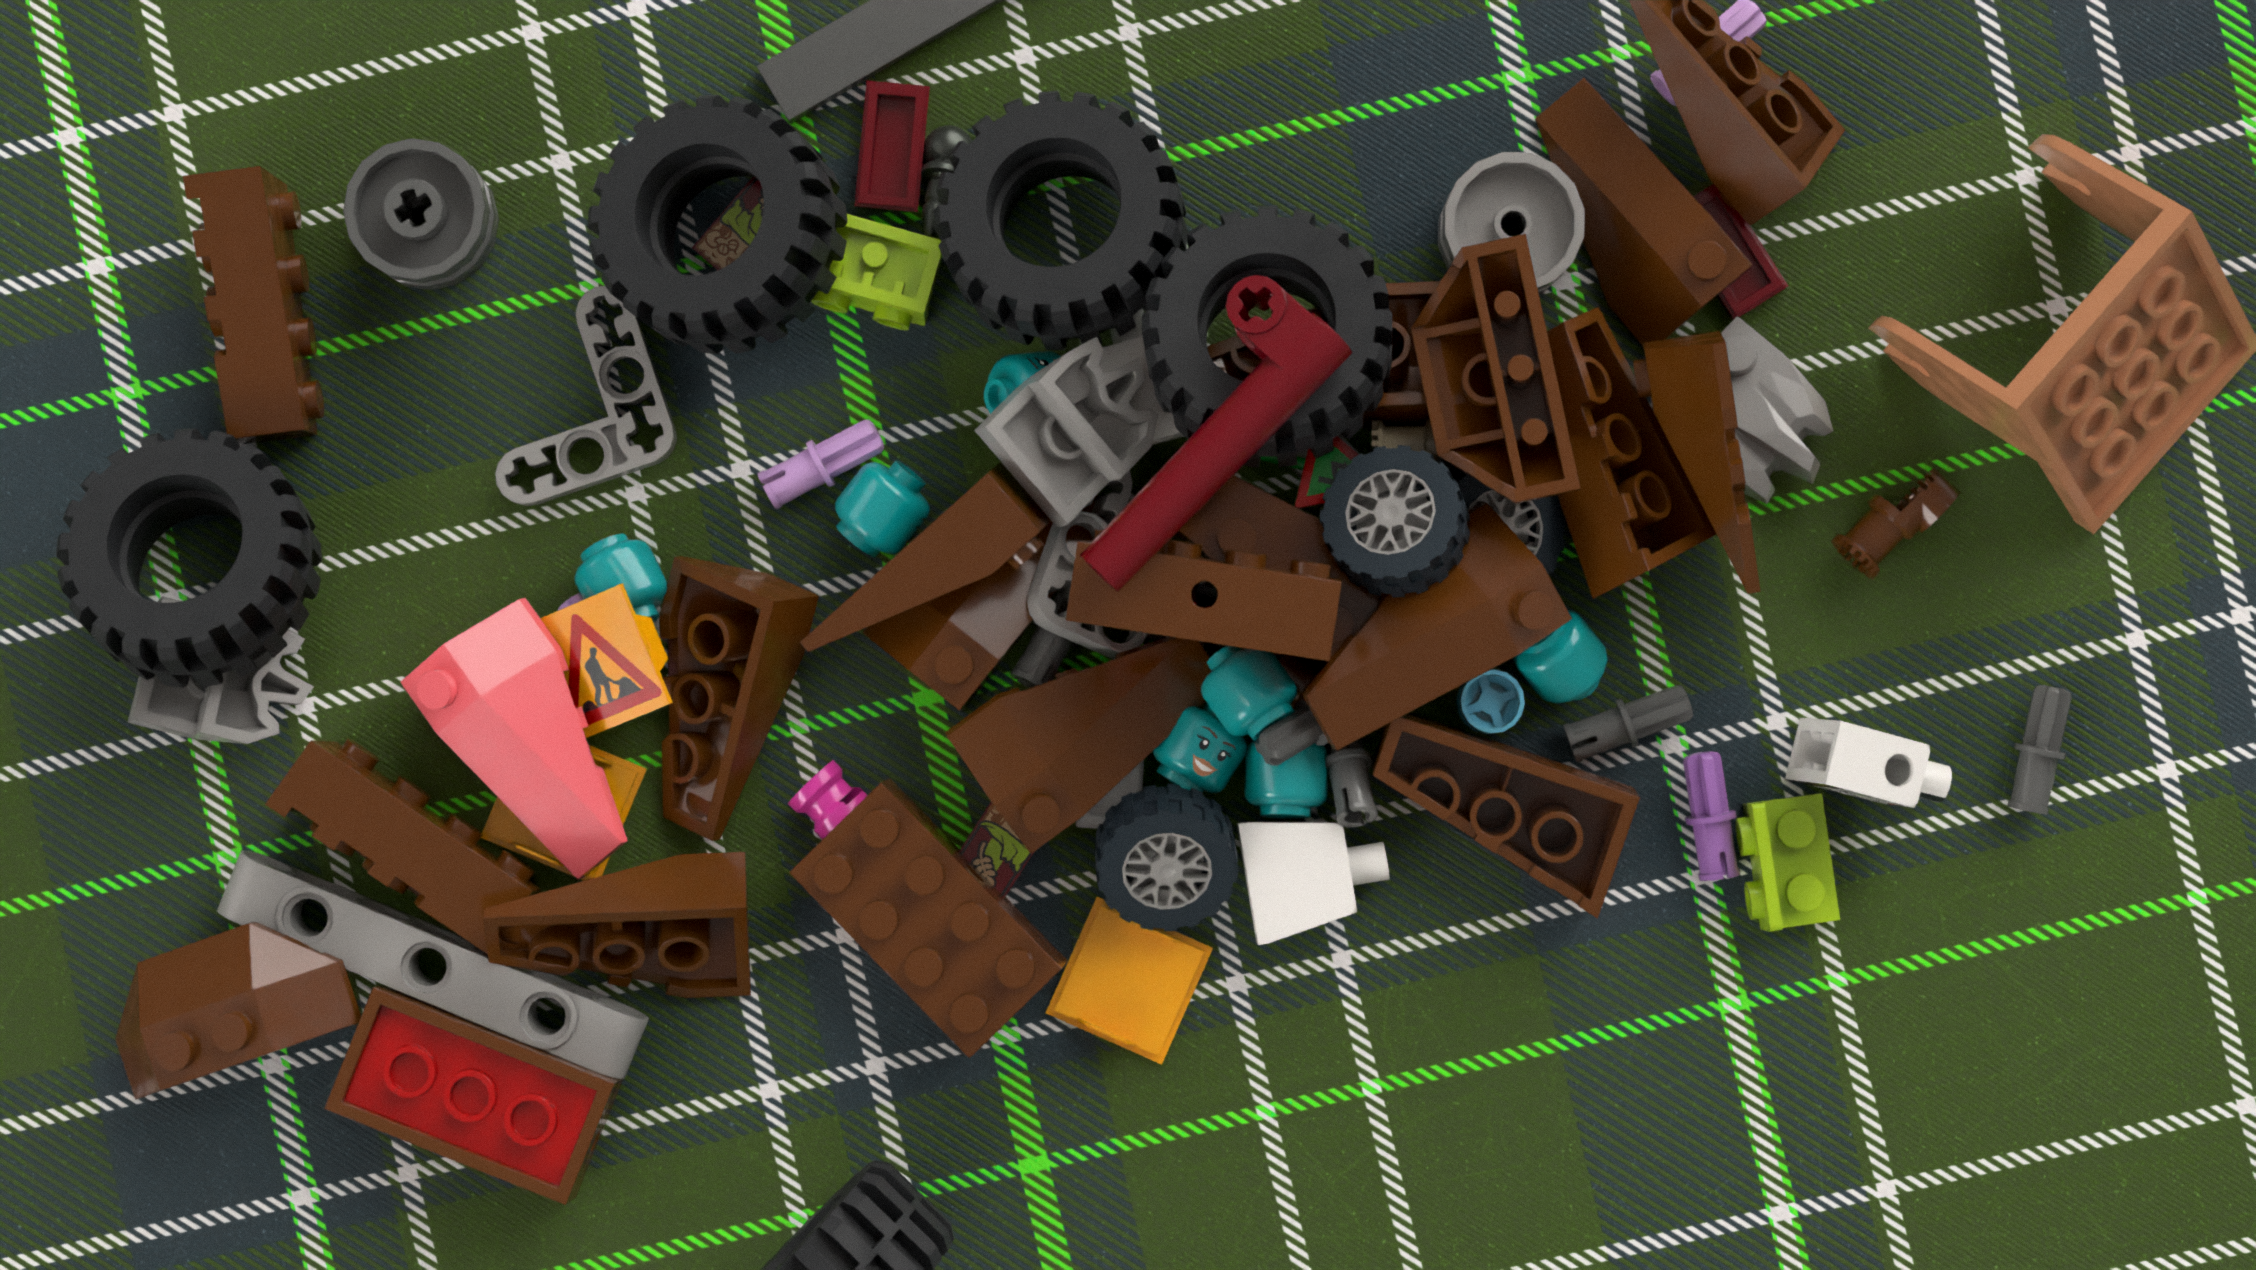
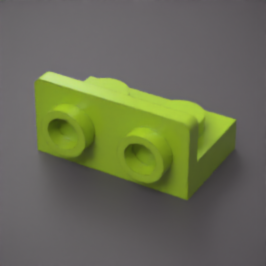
M847 214L848 223L845 227L836 228V232L847 241L844 258L841 261L832 260L829 269L837 278L828 294L819 290L811 302L818 307L838 313H847L849 306L874 312L872 319L875 322L894 329L909 330L911 323L925 326L929 315V302L943 258L939 249L941 240Z
M1822 793L1742 804L1744 817L1736 818L1735 832L1740 855H1750L1753 881H1748L1744 884L1745 902L1750 920L1759 919L1760 930L1768 932L1783 930V928L1840 920Z

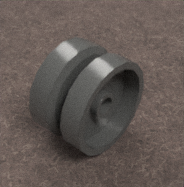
M413 138L386 144L361 162L347 185L343 209L349 239L365 261L404 286L426 290H436L457 285L479 270L495 246L499 222L493 192L472 165L462 156L439 142ZM424 207H429L424 211L426 222L421 226L416 225V213Z

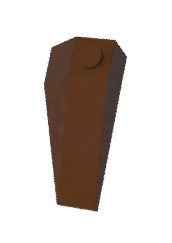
M1481 502L1469 510L1470 521H1467L1470 531L1469 542L1463 547V558L1458 566L1454 565L1448 572L1449 576L1441 583L1437 581L1428 587L1429 590L1420 594L1412 592L1405 594V597L1393 598L1391 594L1383 593L1379 598L1381 605L1357 634H1351L1302 694L1333 749L1339 750L1512 659L1572 619L1543 564L1488 503Z
M745 852L680 854L484 908L483 919L489 963L566 976L574 972L575 969L607 974V984L629 987L631 980L637 979L666 985L667 995L684 998L751 995Z

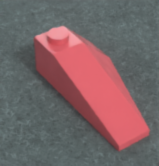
M521 598L444 643L400 683L436 734L579 880L587 876L628 840L602 767L595 765L583 731V728L589 726L582 706L575 708L563 673L569 670L562 648L527 599Z

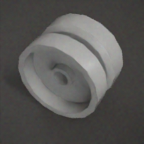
M1501 152L1480 160L1456 181L1438 219V248L1447 271L1461 247L1512 237L1505 234L1501 228L1504 218L1510 216L1518 220L1515 229L1524 230L1522 234H1526L1538 293H1544L1574 262L1584 239L1585 209L1576 186L1555 163L1532 153Z

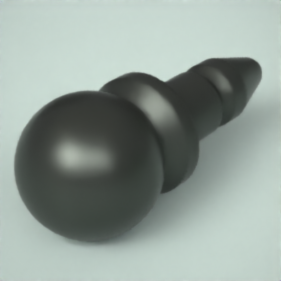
M946 125L938 127L925 140L924 158L926 164L922 166L921 177L928 183L925 195L926 204L923 205L922 222L925 236L932 238L937 235L934 228V209L942 205L936 193L940 174L943 172L954 173L955 170L949 155L958 141H964L969 145L972 142L969 135L956 126Z

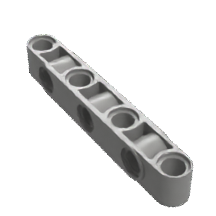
M241 850L217 909L220 915L240 925L251 922L262 924L294 938L320 953L326 952L342 959L345 968L349 971L608 1077L625 1078L649 1020L645 1014L630 1006L574 984L557 975L489 963L488 954L458 934L256 852ZM307 899L317 900L327 910V925L322 932L313 931L303 921L302 909ZM424 948L435 949L444 957L447 968L442 980H432L421 971L419 958ZM541 998H554L560 1002L566 1016L562 1028L550 1029L540 1022L536 1009Z

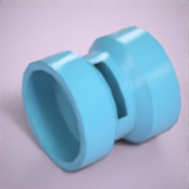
M1495 669L1489 670L1462 684L1458 689L1455 700L1457 714L1463 724L1472 731L1482 734L1504 732L1514 726L1522 716L1525 705L1524 693L1518 681L1507 672Z

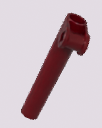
M1253 275L1241 279L1234 284L1228 293L1226 301L1227 314L1235 326L1237 336L1244 345L1262 360L1261 363L1079 555L1116 592H1119L1353 353L1347 343L1326 322L1313 312L1307 311L1277 282L1267 276ZM1256 306L1262 311L1270 308L1272 315L1264 321L1258 316L1250 319L1248 313Z

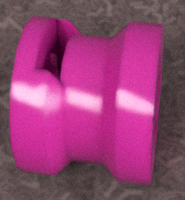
M834 760L822 768L788 802V805L796 813H806L814 821V832L822 840L868 796L860 787H851L842 778L843 769Z

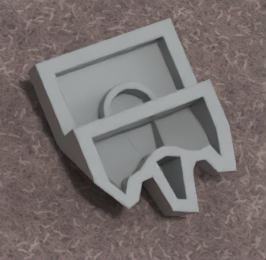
M1737 316L1721 334L1726 342L1738 423V428H1735V435L1739 441L1746 481L1744 494L1768 504L1775 491L1769 478L1773 471L1783 470L1811 484L1814 483L1820 463L1802 440L1807 435L1826 436L1834 430L1826 402L1789 358Z
M1097 337L1067 352L1030 376L974 430L1056 527L1068 525L1108 482L1121 479L1152 447L1158 414L1151 409L1134 410L1129 404L1146 379L1139 358L1111 373L1103 372L1099 364L1104 351Z
M164 596L158 600V602L162 603L181 602ZM288 629L282 637L287 646L273 658L268 651L254 660L257 670L239 678L234 670L222 673L224 681L218 685L202 687L194 677H189L188 685L181 688L164 685L156 675L149 680L139 676L127 723L191 739L249 744L279 734V723L268 712L269 703L299 705L302 704L314 688V686L285 671L280 664L282 656L293 655L298 652L305 638Z

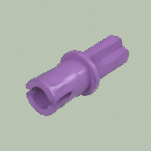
M1713 751L1690 754L1683 761L1691 812L1690 816L1685 817L1686 825L1693 826L1699 866V880L1724 879L1723 875H1727V878L1739 876L1740 868L1737 866L1731 819H1735L1737 816L1736 811L1729 810L1721 756L1718 752Z

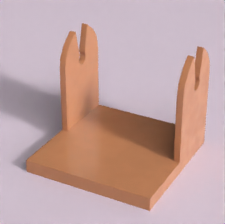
M2042 134L2028 147V149L2049 162L2041 172L2081 209L2134 240L2135 243L2011 383L2005 388L1912 328L1891 317H1878L1868 329L1889 343L1883 352L1923 388L2037 461L2075 523L2095 534L2256 352V334L2191 210L2076 145L2055 135Z

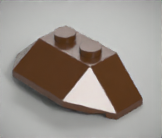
M1526 234L1461 247L1450 268L1411 328L1437 456L1515 504L1579 491L1581 488Z
M251 922L138 962L115 1040L136 1100L357 1024L360 1021L361 1013L342 959L326 952L320 953L294 938L257 922Z

